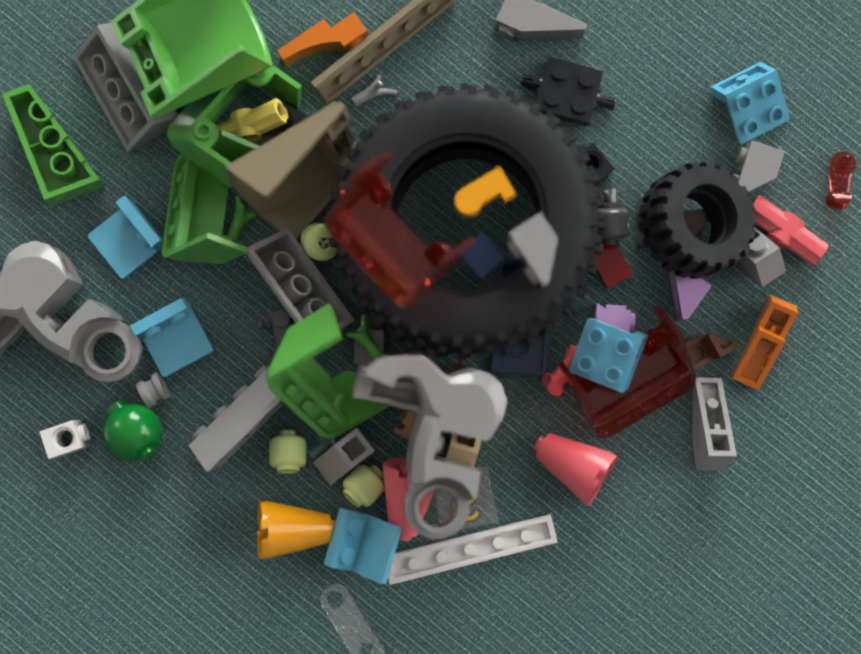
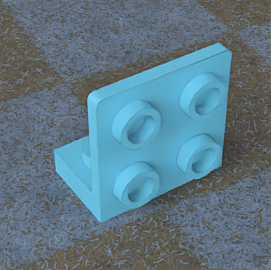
M762 62L711 86L713 96L726 103L737 141L741 144L790 120L777 70Z
M124 195L115 202L120 209L88 234L90 241L122 279L127 278L162 249L163 238L135 203Z
M183 298L130 325L134 335L143 339L163 377L177 372L214 351L189 301Z
M588 318L569 371L623 393L630 386L648 335L639 331L632 334L596 319Z
M340 508L324 565L330 568L353 571L379 584H386L402 528L364 512Z

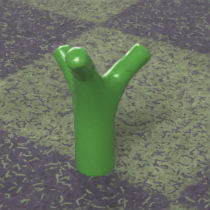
M241 196L235 197V215L227 233V236L231 237L234 241H237L244 224L257 216L255 212L244 215L245 205L242 204Z
M363 314L361 316V326L359 327L360 333L347 332L346 337L360 342L366 348L371 358L375 360L383 355V353L371 336L367 325V315Z

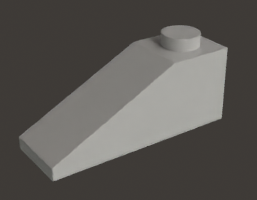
M504 0L495 20L494 29L498 30V33L507 39H513V37L519 40L582 38L587 24L535 0Z
M694 377L692 447L696 470L724 471L737 457L722 378Z

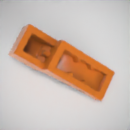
M353 12L331 28L323 19L277 50L284 65L289 67L303 58L325 51L343 50L346 54L368 37V33L357 15Z
M770 294L757 318L756 325L745 350L732 373V379L756 390L760 389L786 342L785 337L799 314L797 306Z

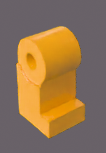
M498 167L462 188L455 197V206L461 216L472 218L480 213L482 207L494 200L501 198L502 202L506 204L515 199L516 193L501 168Z

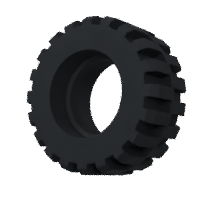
M694 161L680 166L655 180L650 185V189L645 192L642 198V202L645 204L639 207L638 214L639 217H642V221L639 222V230L644 233L645 237L642 241L645 247H649L652 251L650 256L655 262L661 261V267L668 272L675 270L674 274L678 277H690L691 279L707 277L739 263L741 257L746 256L750 250L748 244L753 243L755 232L752 229L756 227V216H753L752 213L755 207L753 201H749L747 197L749 192L746 187H741L738 183L740 179L733 173L727 174V169L720 165L714 167V164L711 162L702 161L698 163ZM685 198L697 202L708 216L711 232L707 244L694 237L685 223L683 215Z

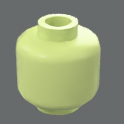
M313 223L303 230L300 237V245L310 258L318 261H327L338 252L337 248L329 246L328 238L335 236L332 226L324 223Z
M294 430L279 431V436H275L269 442V463L271 467L277 469V473L281 474L300 472V468L305 466L307 461L305 438L296 435Z
M364 464L357 465L343 480V495L358 508L361 505L370 507L385 491L382 471L373 464L370 467Z

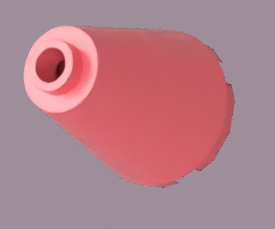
M548 433L546 437L541 435L533 448L537 452L535 458L581 502L588 506L599 493L601 485L608 478L617 460V456L612 452L552 433Z
M406 457L389 458L387 462H383L382 467L388 522L402 528L400 541H410L411 537L417 536L418 533L407 522L403 511L404 496L408 491ZM435 489L426 493L419 504V513L422 520L425 517Z

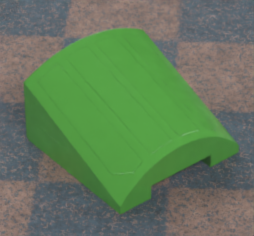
M137 0L110 21L120 45L128 48L144 86V90L140 93L150 117L157 118L272 67L267 42L247 0Z

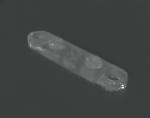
M340 584L327 586L321 594L320 603L351 654H360V643L365 642L366 645L373 644L374 647L371 649V654H387L349 591ZM337 591L342 594L344 602L341 606L332 607L328 603L327 596L330 592Z

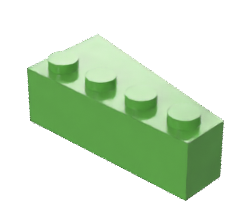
M30 84L2 94L42 196L50 207L104 187L98 176Z

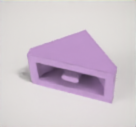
M674 270L669 272L676 319L679 322L689 319L712 285L702 278L678 277L674 274Z

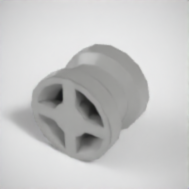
M158 372L152 374L149 380H141L136 383L141 398L149 408L155 406L158 400H166L171 397L168 386Z

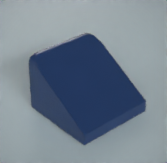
M484 233L478 236L460 253V257L481 279L504 259Z

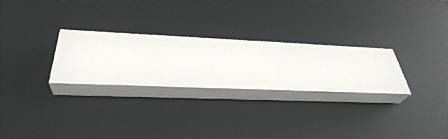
M551 514L395 552L388 576L389 585L558 543Z

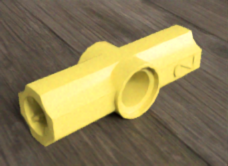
M275 98L253 109L242 108L235 110L230 114L229 120L216 126L218 132L224 130L249 142L256 143L261 139V134L286 124L289 117L287 109L283 106L281 100Z

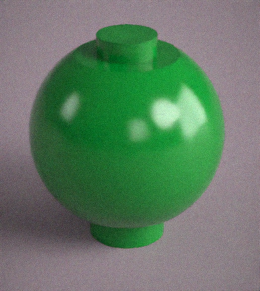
M119 400L110 405L106 410L108 419L103 430L104 441L109 451L114 456L125 461L134 462L141 460L144 462L151 459L156 454L163 436L162 424L157 414L147 406L128 404L126 400Z

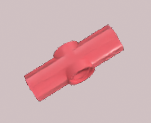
M761 195L756 196L753 200L755 209L752 210L753 216H756V226L767 233V237L774 244L784 249H790L812 266L822 258L829 245L806 229L804 222L790 212L781 211Z

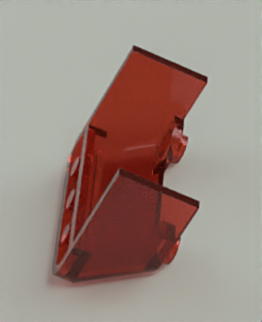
M387 150L355 171L326 215L325 225L334 239L387 296L399 307L407 308L450 271L475 241L470 237L452 250L450 246L440 241L433 243L427 248L387 206L392 198V188L389 181L380 173L393 155L390 150Z
M659 305L654 307L659 326L646 332L648 338L643 348L644 351H642L630 386L625 392L621 393L576 374L573 375L563 361L558 364L568 389L590 426L601 439L614 436L688 392L696 382V375L684 334Z

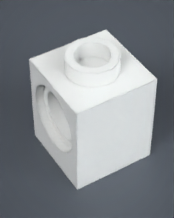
M71 420L39 431L48 459L59 458L89 447L90 433L87 426L82 424L81 420ZM67 430L73 436V441L69 446H66L62 441V436Z

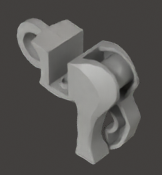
M32 241L21 244L8 254L0 274V357L6 348L14 343L24 330L27 329L42 345L68 362L81 366L85 373L95 380L116 382L124 380L134 373L141 361L143 348L140 337L135 336L131 327L123 323L124 318L103 303L88 299L66 323L57 316L53 318L84 285L71 259L60 249L46 243ZM115 333L124 341L126 354L120 365L106 370L100 367L94 359V345L103 335Z
M419 354L382 356L366 367L358 364L351 396L368 399L373 402H382L416 412L409 436L406 456L408 491L404 496L403 511L407 522L418 534L429 539H443L454 535L464 526L469 515V500L477 499L481 471L467 462L435 455V453H440L443 444V436L440 433L443 430L489 441L505 414L507 400L502 384L492 374L471 367L445 375L429 359ZM407 377L411 378L413 382H398L397 379ZM434 489L449 491L454 501V509L451 516L440 524L424 522L419 513V504L422 497Z

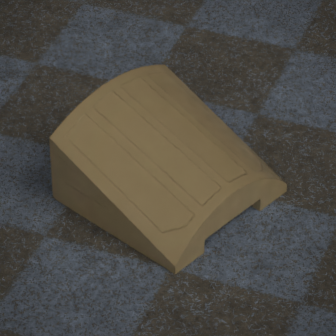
M332 102L292 128L224 167V173L228 181L252 210L278 231L288 228L297 241H299L303 230L313 224L332 202L330 199L331 191H338L337 185L341 181L336 177L338 168L345 170L346 160L350 161L346 154L350 147L354 148L357 143L348 127L352 119L346 106L341 102Z

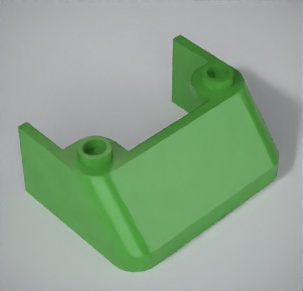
M273 65L189 103L168 127L167 135L170 145L232 188L233 186L224 173V167L231 162L212 150V147L219 138L218 128L214 122L248 84L255 87H263L290 107L297 110L301 107L302 85Z
M220 130L218 132V141L212 147V150L232 163L260 146L227 131ZM182 153L178 156L173 169L161 249L162 255L174 261L224 264L247 254L248 247L234 243L231 237L222 235L229 186Z
M330 303L292 325L286 331L266 373L269 389L323 438L338 437L391 406L382 402L354 398L351 396V391L356 376L355 371H344L332 378L312 358L342 339L336 315Z

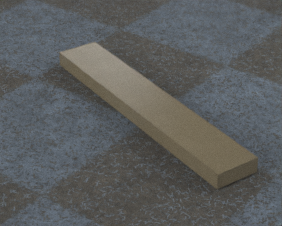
M457 0L411 1L311 81V84L326 104H329Z

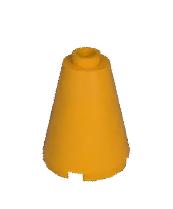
M267 500L259 501L257 521H259L257 531L258 557H260L259 559H269L329 544L336 520H331L330 514Z

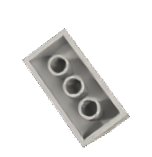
M111 23L97 25L73 58L127 153L132 152L167 132L169 125L177 118L178 113L176 110H173L157 118L150 117L140 93L144 90V86L128 48L120 45Z
M288 228L248 247L247 256L295 323L328 303L333 306L341 333L355 321Z
M266 364L254 374L256 380L249 387L245 384L233 395L236 400L229 407L226 405L220 407L212 416L215 420L208 427L205 425L201 426L191 436L194 441L189 447L207 472L219 469L285 404L268 387L266 373L269 367Z

